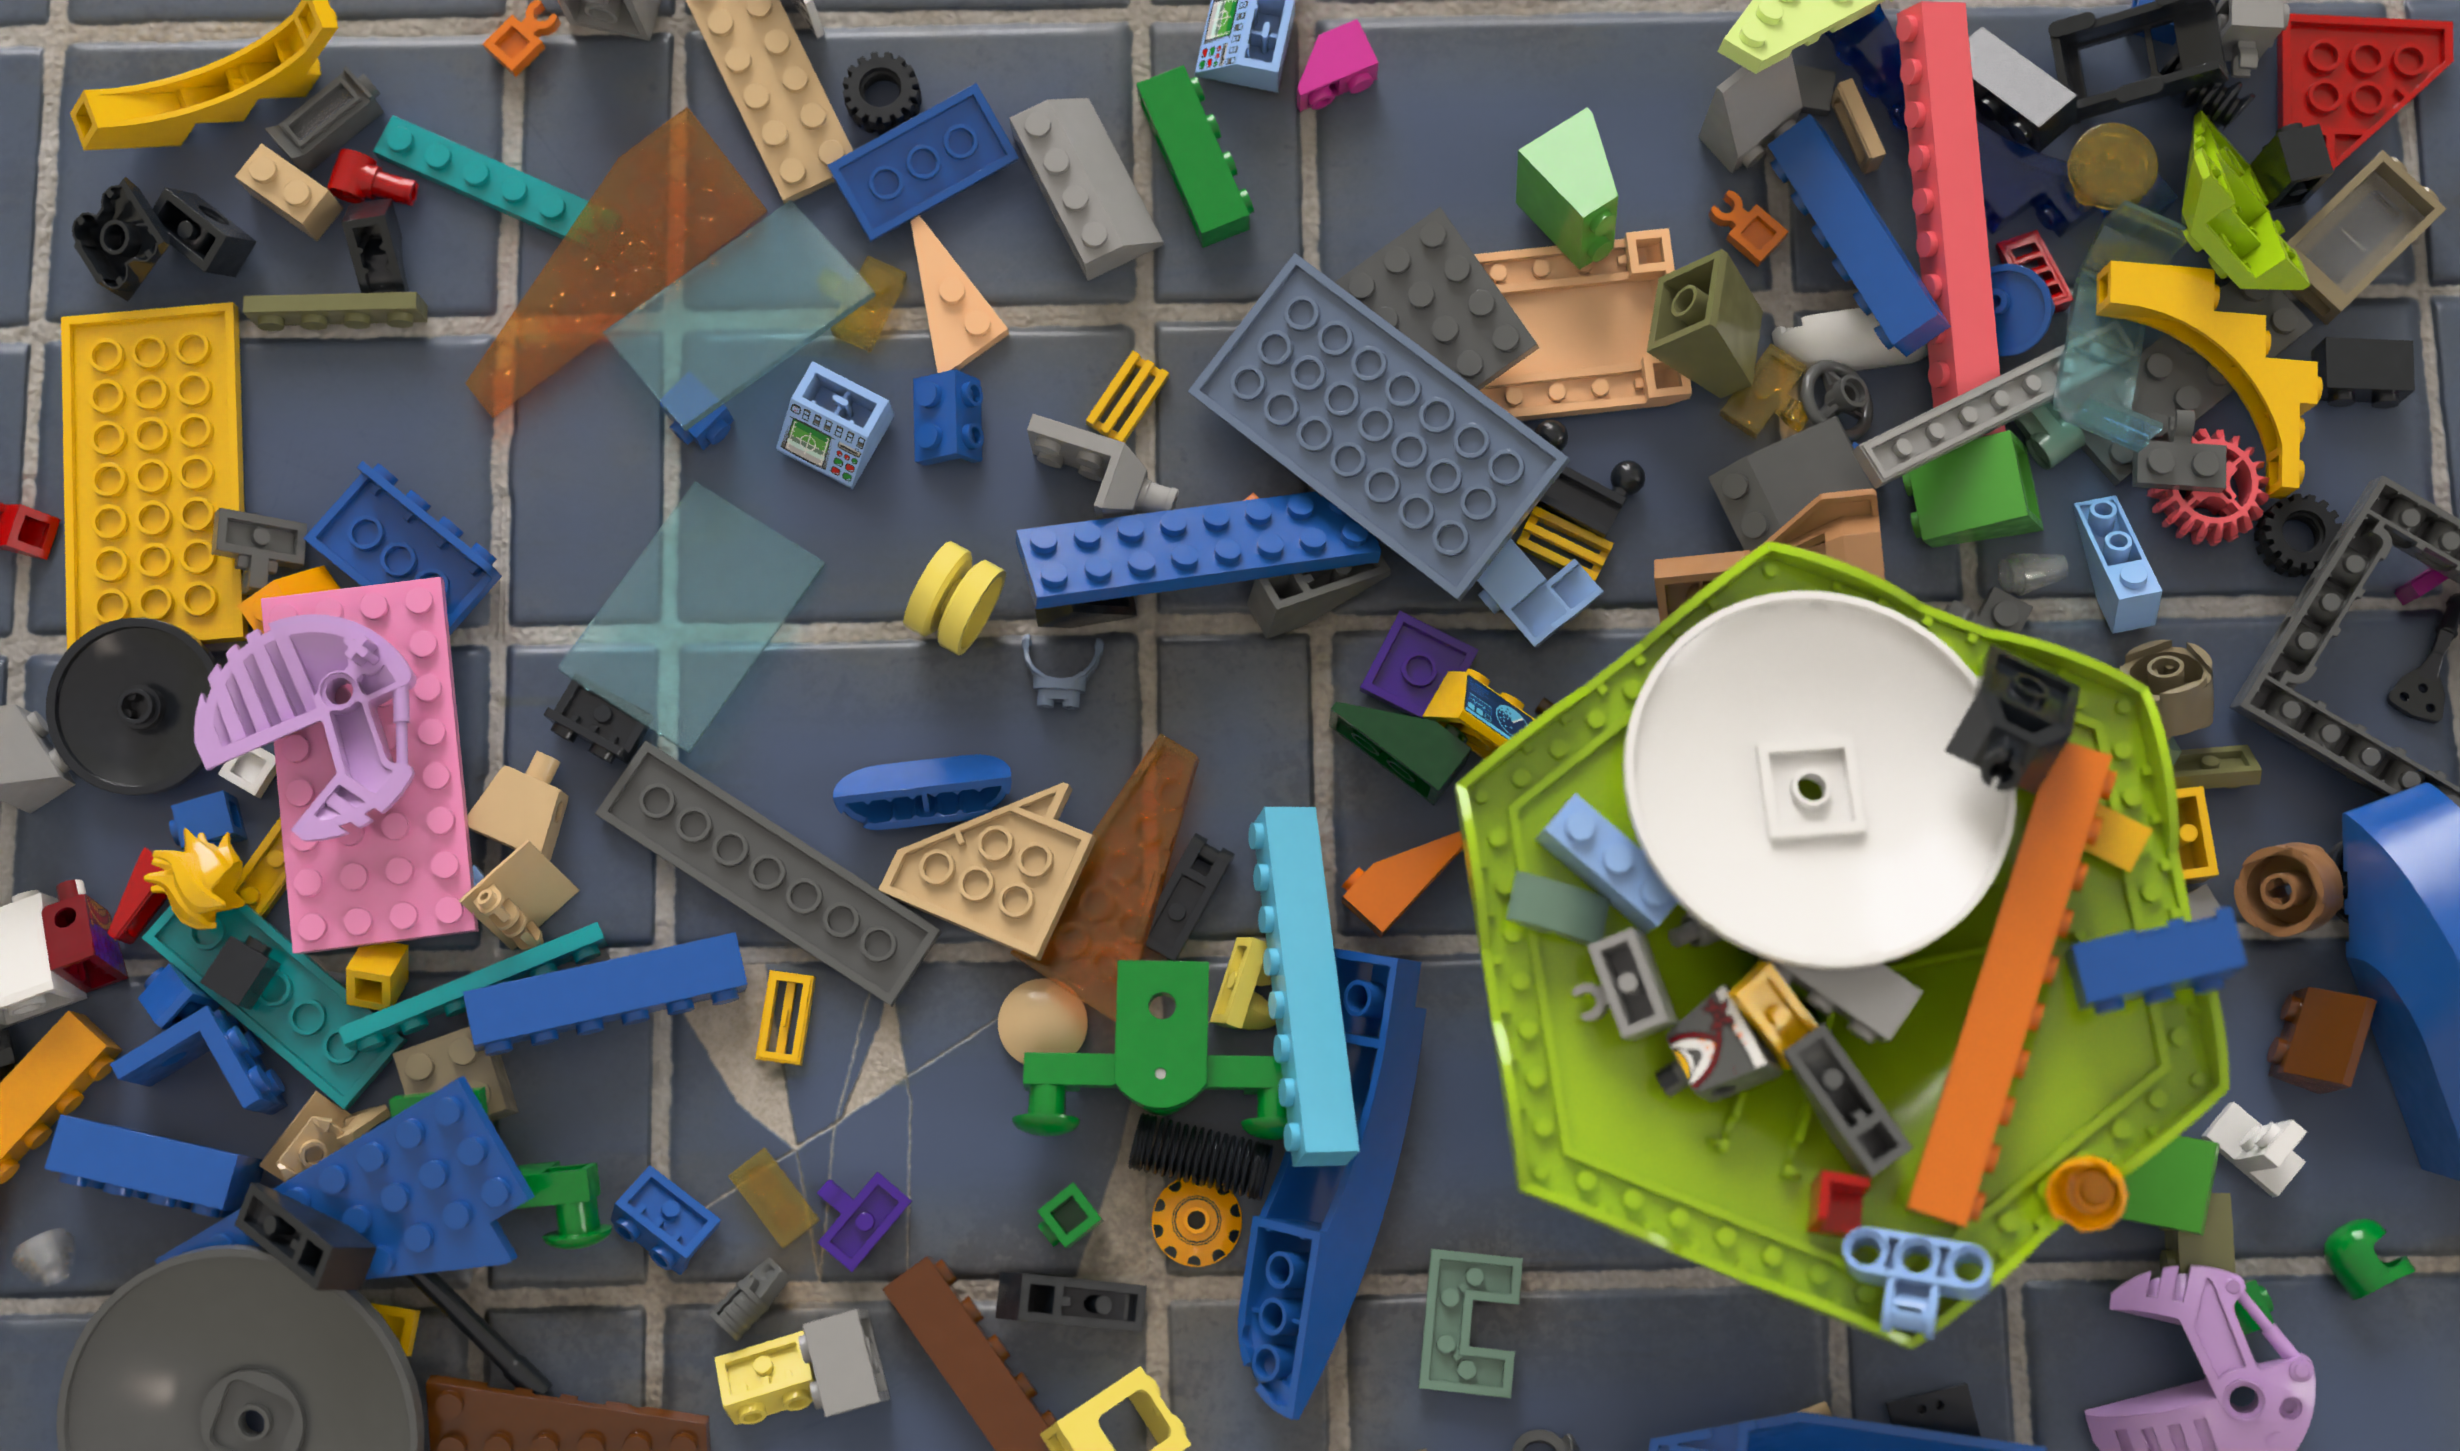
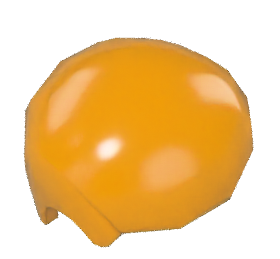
M2093 1155L2072 1157L2066 1160L2050 1175L2044 1194L2052 1217L2055 1220H2062L2070 1224L2078 1232H2092L2094 1230L2110 1228L2125 1213L2129 1198V1192L2121 1171L2112 1163Z

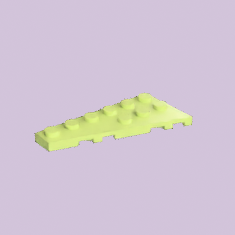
M1752 0L1725 36L1717 52L1757 74L1789 57L1792 50L1802 44L1809 46L1817 42L1821 34L1827 31L1834 33L1872 13L1878 4L1886 0Z

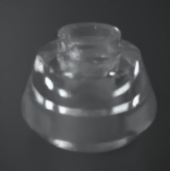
M56 1228L38 1234L15 1248L12 1264L32 1283L42 1281L44 1287L56 1284L71 1275L69 1268L75 1264L74 1235L63 1228Z

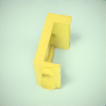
M1141 1366L1040 1433L1050 1451H1115L1099 1426V1417L1128 1397L1159 1444L1150 1451H1184L1192 1445L1186 1437L1183 1423L1177 1416L1171 1414L1160 1397L1159 1386L1152 1377L1146 1375Z

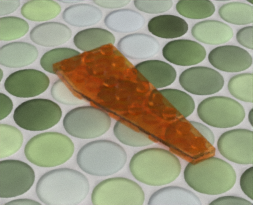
M688 107L617 159L466 381L467 387L493 419L767 213V209Z

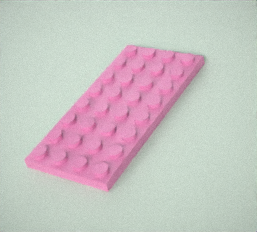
M441 577L261 598L264 633L271 630L268 623L297 615H330L348 619L371 629L387 640L405 658L417 678L415 686L409 690L410 723H407L408 765L413 767L415 776L401 798L385 814L375 808L366 813L374 822L362 829L350 822L341 826L350 834L339 838L312 842L303 841L292 832V827L336 775V769L323 722H317L274 741L293 953L305 954L478 932V919L474 916V913L472 914L459 902L474 887L444 580ZM352 684L342 685L335 694L337 704H344L350 700L353 695ZM392 698L379 705L377 711L392 760L396 763V723H393Z

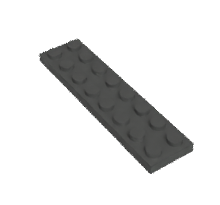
M646 740L595 813L616 829L891 1007L894 1006L942 933L937 927Z

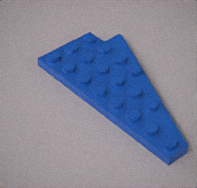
M465 1076L457 1078L273 1189L349 1225L375 1245L377 1250L365 1280L508 1264L516 1259L518 1255L497 1219L535 1197ZM239 1209L154 1261L158 1264L176 1255L211 1246L235 1244L260 1245L235 1226L240 1212Z

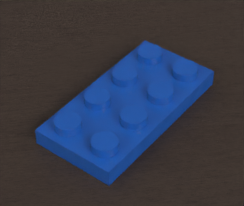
M975 83L828 164L827 169L871 243L911 221L918 215L929 211L1017 162L1019 157L978 84Z

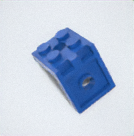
M207 1005L110 1064L118 1080L151 1087L211 1050L243 1109L273 1115L288 1106L281 1095L286 1091L285 1086L273 1069L267 1070L260 1058L264 1050L254 1033L250 1030L246 1032L241 1022L233 1015L228 1017L225 1011L220 1009L213 1012L210 1006Z

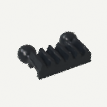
M1556 420L1543 421L1534 431L1559 451H1562L1568 442V432L1565 426ZM1631 460L1619 462L1611 472L1610 480L1613 488L1610 490L1566 466L1536 506L1542 507L1546 511L1605 539L1628 495L1639 492L1644 486L1645 472L1637 462Z

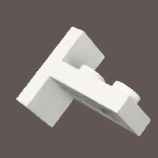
M2235 1102L2228 1103L2201 1136L2206 1141L2217 1142L2220 1145L2219 1153L2271 1197H2278L2306 1163V1161L2292 1151L2307 1133L2305 1129L2293 1119L2278 1123L2270 1122L2268 1125L2263 1126Z

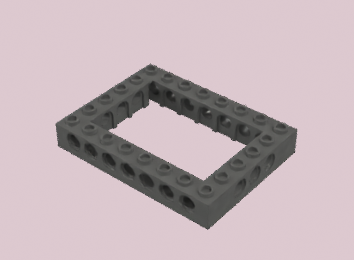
M2383 475L2369 481L2229 708L2382 798L2428 782L2443 792L2460 808V787L2446 780L2447 774L2440 770L2431 771L2405 756L2406 750L2400 747H2390L2366 733L2367 728L2360 723L2351 724L2325 709L2327 704L2320 700L2311 701L2294 691L2297 684L2308 681L2314 675L2318 668L2314 666L2329 640L2339 635L2342 630L2338 627L2354 600L2362 598L2365 593L2362 587L2377 563L2386 559L2392 546L2460 584V519Z

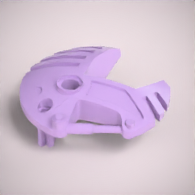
M317 614L282 618L268 623L271 630L264 634L260 629H256L246 635L248 643L244 647L240 648L238 644H235L225 653L228 662L223 669L217 663L208 677L211 686L208 698L201 692L196 709L194 723L195 746L206 770L210 771L223 763L317 722H323L336 775L296 822L291 831L306 842L339 838L350 834L341 827L342 825L351 822L362 829L374 822L373 819L366 815L375 808L385 814L401 798L415 776L413 767L408 765L407 723H410L409 690L415 686L417 678L405 658L394 646L379 634L357 622L341 617ZM352 684L353 695L350 700L344 704H337L335 700L337 690L342 685ZM392 698L393 723H396V763L392 760L377 711L379 705Z
M2191 1264L2188 1273L2178 1274L2179 1266L2171 1265L2162 1267L2160 1277L2150 1280V1270L2127 1280L2111 1292L2109 1310L2182 1325L2206 1377L2203 1380L2084 1410L2093 1442L2100 1451H2296L2309 1428L2316 1398L2314 1366L2311 1359L2295 1349L2277 1325L2269 1321L2246 1293V1285L2240 1275L2217 1267ZM2237 1300L2262 1329L2263 1336L2281 1358L2262 1363L2254 1361L2234 1312V1305ZM2240 1386H2247L2255 1391L2254 1400L2244 1407L2236 1406L2230 1402L2232 1391Z

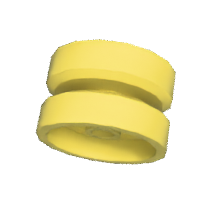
M952 541L946 542L931 559L915 586L904 614L903 623L905 627L923 637L938 630L937 638L940 646L958 656L964 654L981 633L992 614L1005 583V570L987 560H983L972 567V555L969 550Z

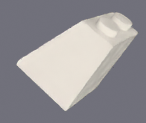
M39 890L19 893L12 897L13 903L0 907V1029L87 999L85 992L50 970L41 911L45 906L59 901L55 897L40 893Z

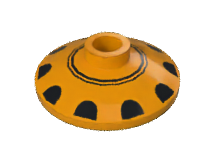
M1192 1175L1187 1183L1184 1182V1177H1182L1181 1180H1176L1169 1184L1157 1198L1151 1220L1153 1234L1161 1250L1175 1262L1191 1267L1208 1266L1222 1260L1235 1247L1242 1229L1241 1208L1230 1189L1225 1193L1223 1191V1184L1220 1190L1217 1191L1215 1189L1216 1179L1213 1187L1209 1189L1207 1186L1208 1177L1205 1185L1202 1187L1199 1184L1200 1176L1195 1185L1191 1182ZM1198 1211L1204 1214L1206 1221L1202 1228L1193 1229L1188 1225V1217L1192 1212Z

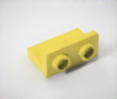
M803 1331L715 1357L722 1404L735 1425L759 1423L768 1415L785 1410H801L813 1402L810 1382L816 1381L814 1369L811 1362L805 1364L798 1341L799 1336L805 1335Z

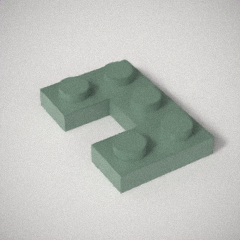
M1430 1249L1418 1388L1511 1398L1515 1351L1469 1347L1473 1300L1519 1305L1523 1258Z

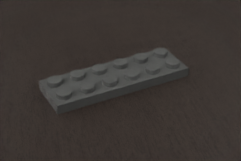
M2232 280L2220 289L2219 304L2216 310H2214L2266 315V330L2271 333V347L2266 358H2275L2314 326L2282 290L2240 289ZM2165 333L2066 414L2074 419L2085 436L2086 443L2081 449L2110 482L2117 486L2133 473V444L2137 440L2168 442V418L2175 416L2176 410L2195 411L2196 422L2232 393L2234 389L2224 376L2204 357L2186 344Z

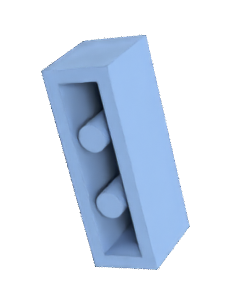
M1577 794L1573 795L1535 838L1539 844L1596 893L1609 899L1610 905L1638 929L1645 932V935L1657 928L1678 903L1649 864L1643 850Z

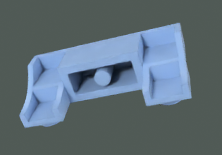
M1511 538L1477 580L1484 588L1478 594L1483 602L1494 614L1502 609L1536 649L1569 620L1572 621L1604 594V591L1575 558L1547 581Z

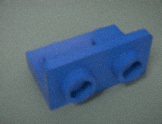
M651 1165L615 1202L611 1216L614 1229L623 1239L631 1243L636 1241L649 1251L651 1259L658 1266L665 1270L672 1269L679 1275H682L687 1269L692 1256L715 1232L721 1221L720 1218Z

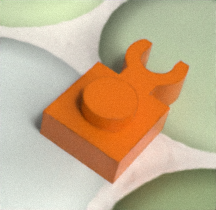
M534 0L529 4L526 9V18L522 22L511 15L482 44L485 50L515 77L545 49L543 42L539 38L542 35L553 34L561 25L555 13L550 15L545 21L537 20L538 16L545 11V7L540 0Z
M1728 190L1723 200L1731 206L1732 211L1724 213L1716 206H1713L1708 214L1709 218L1718 226H1729L1732 230L1728 233L1726 240L1759 267L1787 237L1789 231L1757 204L1747 212L1743 208L1741 197L1736 192Z

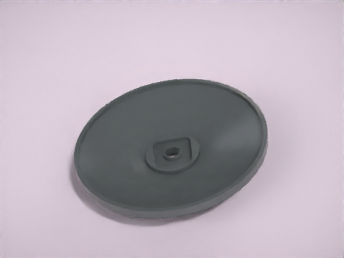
M235 1244L191 1250L156 1264L122 1285L100 1306L77 1339L67 1361L57 1405L56 1432L58 1451H424L423 1410L417 1382L400 1342L385 1319L357 1290L316 1291L261 1246ZM248 1410H255L263 1416L265 1427L262 1432L254 1431L247 1425L246 1413Z

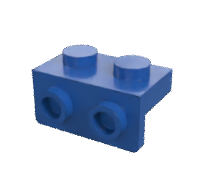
M953 369L913 379L914 454L916 463L927 466L959 458L972 463L982 461L984 434L982 431L981 404L983 393L981 382L978 378Z

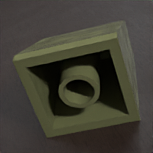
M1720 249L1658 279L1647 353L1719 398L1752 386L1763 315L1761 307L1726 251Z

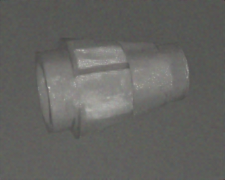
M2011 553L2008 558L2002 559L1999 562V583L2004 592L2022 596L2059 580L2066 579L2069 571L2068 563L2063 554Z

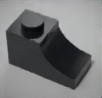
M392 198L349 204L341 222L361 293L408 292L409 289L402 258L401 241L403 238Z

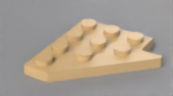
M1063 782L897 850L878 890L894 900L1040 961L1096 842V838L1090 833L1058 821L1073 790L1069 784Z

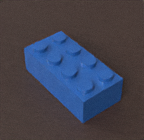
M60 1114L44 1168L60 1172L59 1182L103 1189V1192L146 1199L147 1202L173 1208L179 1207L190 1210L193 1203L191 1212L216 1218H225L241 1209L250 1184L260 1183L264 1171L259 1166L263 1160L260 1158Z

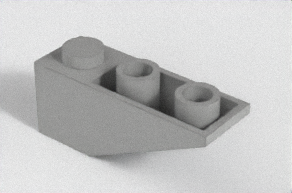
M1762 956L1757 957L1761 961L1771 962L1788 986L1793 982L1808 992L1805 1000L1814 1008L1828 1016L1834 1010L1850 1021L1846 1027L1847 1030L1868 1044H1872L1875 1039L1880 1043L1890 1041L1923 993V991L1882 963L1853 969H1814L1793 966L1769 960Z

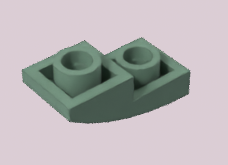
M1516 872L1506 919L1536 932L1555 933L1588 947V945L1603 939L1610 900L1556 880L1526 872Z

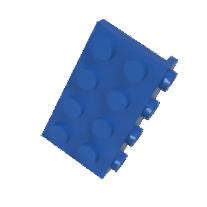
M362 461L357 466L361 474L303 539L360 586L441 577L445 583L449 634L451 635L502 577L492 566L497 559L477 542L470 548L459 538L464 532L445 516L439 521L435 520L427 513L431 506L413 490H410L406 495L398 490L394 485L399 480L378 463L372 469Z

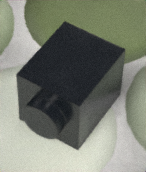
M249 935L246 941L230 936L200 983L237 1006L251 1010L281 963L269 957L273 948L255 937Z

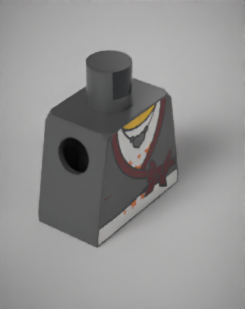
M1726 984L1714 991L1668 1031L1666 1040L1676 1059L1657 1070L1655 1076L1669 1097L1691 1086L1696 1095L1709 1102H1717L1784 1074L1776 1058L1727 993L1732 988Z

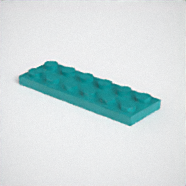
M248 904L244 907L217 912L215 920L217 928L208 930H197L181 923L170 905L143 935L142 939L342 1109L349 1110L394 1058L393 1053L400 1051L408 1040L397 1032L385 1037L386 1043L372 1051L360 1053L358 1049L353 1051L348 1049L343 1044L337 1028L375 1012L368 1008L346 1005V987L306 953L294 954L292 942ZM249 935L255 937L273 948L269 957L281 963L251 1010L237 1006L200 983L230 936L246 941Z

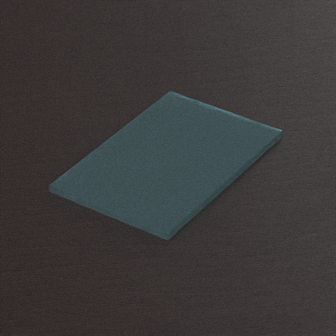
M790 200L603 331V334L619 352V356L630 365L661 402L664 410L672 415L684 431H687L874 298L876 294L870 285L859 275L858 270L854 269L814 226L812 220L808 219Z
M695 481L557 669L582 685L584 689L595 693L656 732L658 736L664 737L690 754L822 571L825 562L800 547L799 544L790 541L729 503L727 499L721 498Z

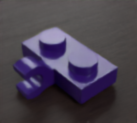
M876 1172L854 1199L833 1180L829 1179L817 1194L841 1215L817 1243L847 1269L854 1272L913 1201L879 1172Z

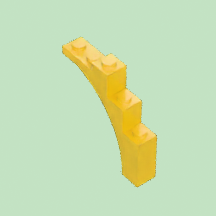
M301 0L292 15L272 31L243 49L206 66L180 75L138 85L83 90L70 112L83 150L182 146L196 123L240 122L245 120L258 99L306 97L321 76L318 56L339 28L334 9L330 7L328 0Z
M2111 260L2097 274L2096 316L2124 319L2150 326L2181 341L2204 357L2224 376L2236 391L2256 426L2266 455V477L2270 478L2265 486V493L2270 495L2269 498L2283 499L2299 489L2305 474L2304 462L2300 460V443L2305 434V421L2300 416L2316 406L2321 398L2323 382L2322 378L2318 377V362L2266 358L2271 347V333L2266 330V315L2214 311L2219 304L2220 288L2219 285L2215 284V271L2213 269Z

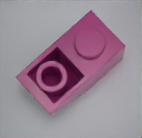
M1358 19L1318 35L1297 87V107L1300 112L1310 107L1313 110L1321 109L1332 103L1336 96L1348 91L1351 93L1361 92L1370 87L1374 80H1377L1379 62Z

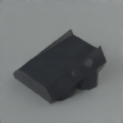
M124 177L119 185H112L103 193L101 209L97 214L90 212L82 213L74 220L72 226V235L76 242L74 247L96 282L127 302L170 245V235L141 190L127 177Z

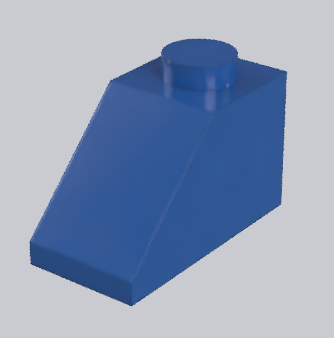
M168 964L165 968L161 967L153 972L144 984L146 989L138 997L153 1021L161 1029L165 1030L206 1005L210 1006L213 1012L220 1007L218 1002L172 964Z

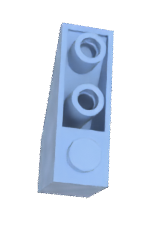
M2117 496L2074 503L2073 509L2097 602L2112 634L2155 626L2162 589Z

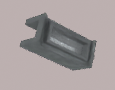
M345 66L343 68L344 72L280 124L265 128L281 150L306 175L384 113L375 100L380 95V92L364 74L356 78Z

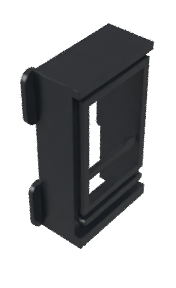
M2156 0L2097 19L2093 13L2083 12L2054 21L2048 28L2058 82L2077 95V121L2074 124L2081 123V120L2214 82L2219 84L2229 81L2214 0ZM2174 23L2182 70L2162 76L2158 72L2151 29ZM2144 31L2151 69L2149 78L2087 97L2079 50Z

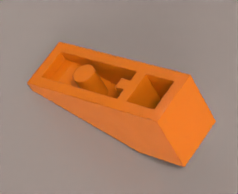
M1461 831L1375 862L1366 872L1360 867L1357 868L1342 885V888L1347 891L1342 897V903L1374 933L1382 938L1464 849Z

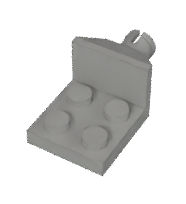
M1032 414L1027 432L1032 453L1038 456L1037 460L1054 468H1061L1062 464L1079 469L1078 473L1088 479L1102 481L1094 503L1096 520L1137 515V513L1175 510L1179 489L1169 488L1149 480L1147 469L1126 443Z

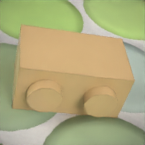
M262 143L235 175V178L251 196L316 241L320 239L344 209L327 188Z

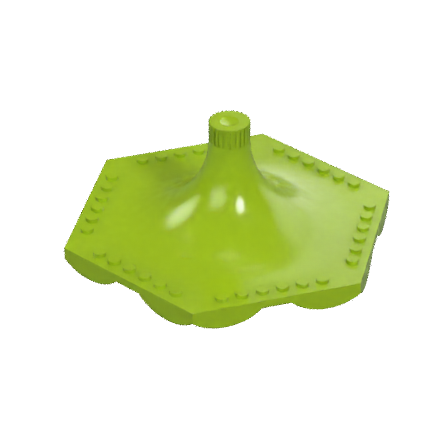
M1767 541L1704 587L1637 645L1592 680L1562 699L1510 738L1455 785L1454 791L1517 1192L1905 1349H1914L1927 1340L1923 1333L1892 1328L1890 1332L1881 1331L1886 1287L1864 1284L1856 1281L1849 1275L1843 1256L1845 1238L1807 1232L1811 1183L1822 1170L1851 1175L1856 1174L1830 1139L1793 1071L1781 1066L1784 1072L1783 1075L1717 1102H1709L1696 1095L1691 1086L1669 1097L1660 1086L1655 1072L1676 1059L1666 1040L1668 1031L1673 1027L1637 1041H1631L1622 1038L1611 1007L1608 1008L1605 1016L1597 1021L1588 1022L1582 1020L1581 1014L1593 1010L1596 1005V999L1591 993L1582 997H1574L1572 990L1583 983H1591L1597 986L1602 985L1588 947L1555 933L1536 932L1506 919L1516 872H1526L1549 878L1599 895L1535 840L1538 834L1573 795H1579L1641 848L1629 817L1624 792V743L1636 700L1650 673L1672 645L1699 622L1724 608L1747 599L1789 591H1821L1844 594L1892 609L1915 621L1937 636L1960 657L1977 679L1982 660L1992 644L2080 686L2073 731L2067 742L2113 755L2109 770L2117 772L2109 800L2100 798L2098 803L2153 829L2131 873L2083 850L2080 862L2089 864L2086 877L2080 892L2071 890L2066 908L2074 910L2073 919L2066 939L2057 936L2051 955L2060 957L2052 985L2042 983L2037 1002L2045 1004L2042 1019L2037 1032L2027 1030L2022 1046L2023 1049L2031 1051L2022 1080L2013 1077L2007 1096L2016 1098L2014 1109L2008 1126L1998 1124L1993 1143L2001 1146L1997 1164L1993 1174L1983 1172L1978 1191L1986 1193L1984 1206L1978 1222L1968 1220L1967 1227L1964 1230L1908 1212L1905 1208L2035 795L2017 787L2013 831L2005 858L1995 879L1969 913L1943 936L1922 949L1899 959L1882 963L1923 991L1890 1041L1880 1043L1875 1039L1872 1044L1864 1042L1847 1030L1846 1027L1850 1021L1834 1010L1830 1016L1820 1012L1805 1000L1808 992L1791 982L1789 985L1790 989L1817 1025L1820 1026L1823 1023L1826 1025L1913 1147V1149L1878 1174L1869 1177L1871 1178V1188L1863 1197L1861 1227H1872L1977 1245L1988 1253L1992 1262L1991 1290L2023 1262L2044 1239L2065 1223L2052 1217L2044 1194L2050 1175L2066 1160L2086 1155L2097 1156L2117 1167L2124 1178L2186 1130L2229 1090L2228 1049L2218 991L2194 995L2193 988L2173 991L2175 999L2163 1003L2145 1005L2144 999L2138 998L2124 1001V1010L2109 1014L2095 1015L2094 1008L2079 1011L2064 954L2074 944L2134 929L2139 932L2168 926L2167 921L2184 918L2185 922L2192 921L2179 856V814L2173 767L2162 721L2149 688L2120 670L2076 651L2036 638L1988 629L1923 604L1897 586L1842 561L1802 548ZM1803 779L1798 782L1799 793L1805 799L1816 801L1822 798V790L1815 781ZM1678 902L1662 923L1647 933L1646 937L1680 1022L1722 985L1726 984L1733 988L1761 960L1757 958L1759 955L1746 951L1725 939L1705 947H1694L1688 943L1675 948L1668 938V932L1680 926L1682 917L1688 912ZM1609 904L1603 939L1630 928L1638 929ZM1863 1246L1856 1250L1853 1259L1862 1265H1870L1879 1259L1881 1253L1874 1247ZM1914 1254L1905 1260L1904 1267L1912 1273H1923L1931 1267L1932 1262L1924 1255ZM1964 1263L1955 1270V1275L1962 1281L1974 1282L1983 1275V1271L1974 1263ZM1940 1296L1935 1333L1979 1299L1966 1301Z

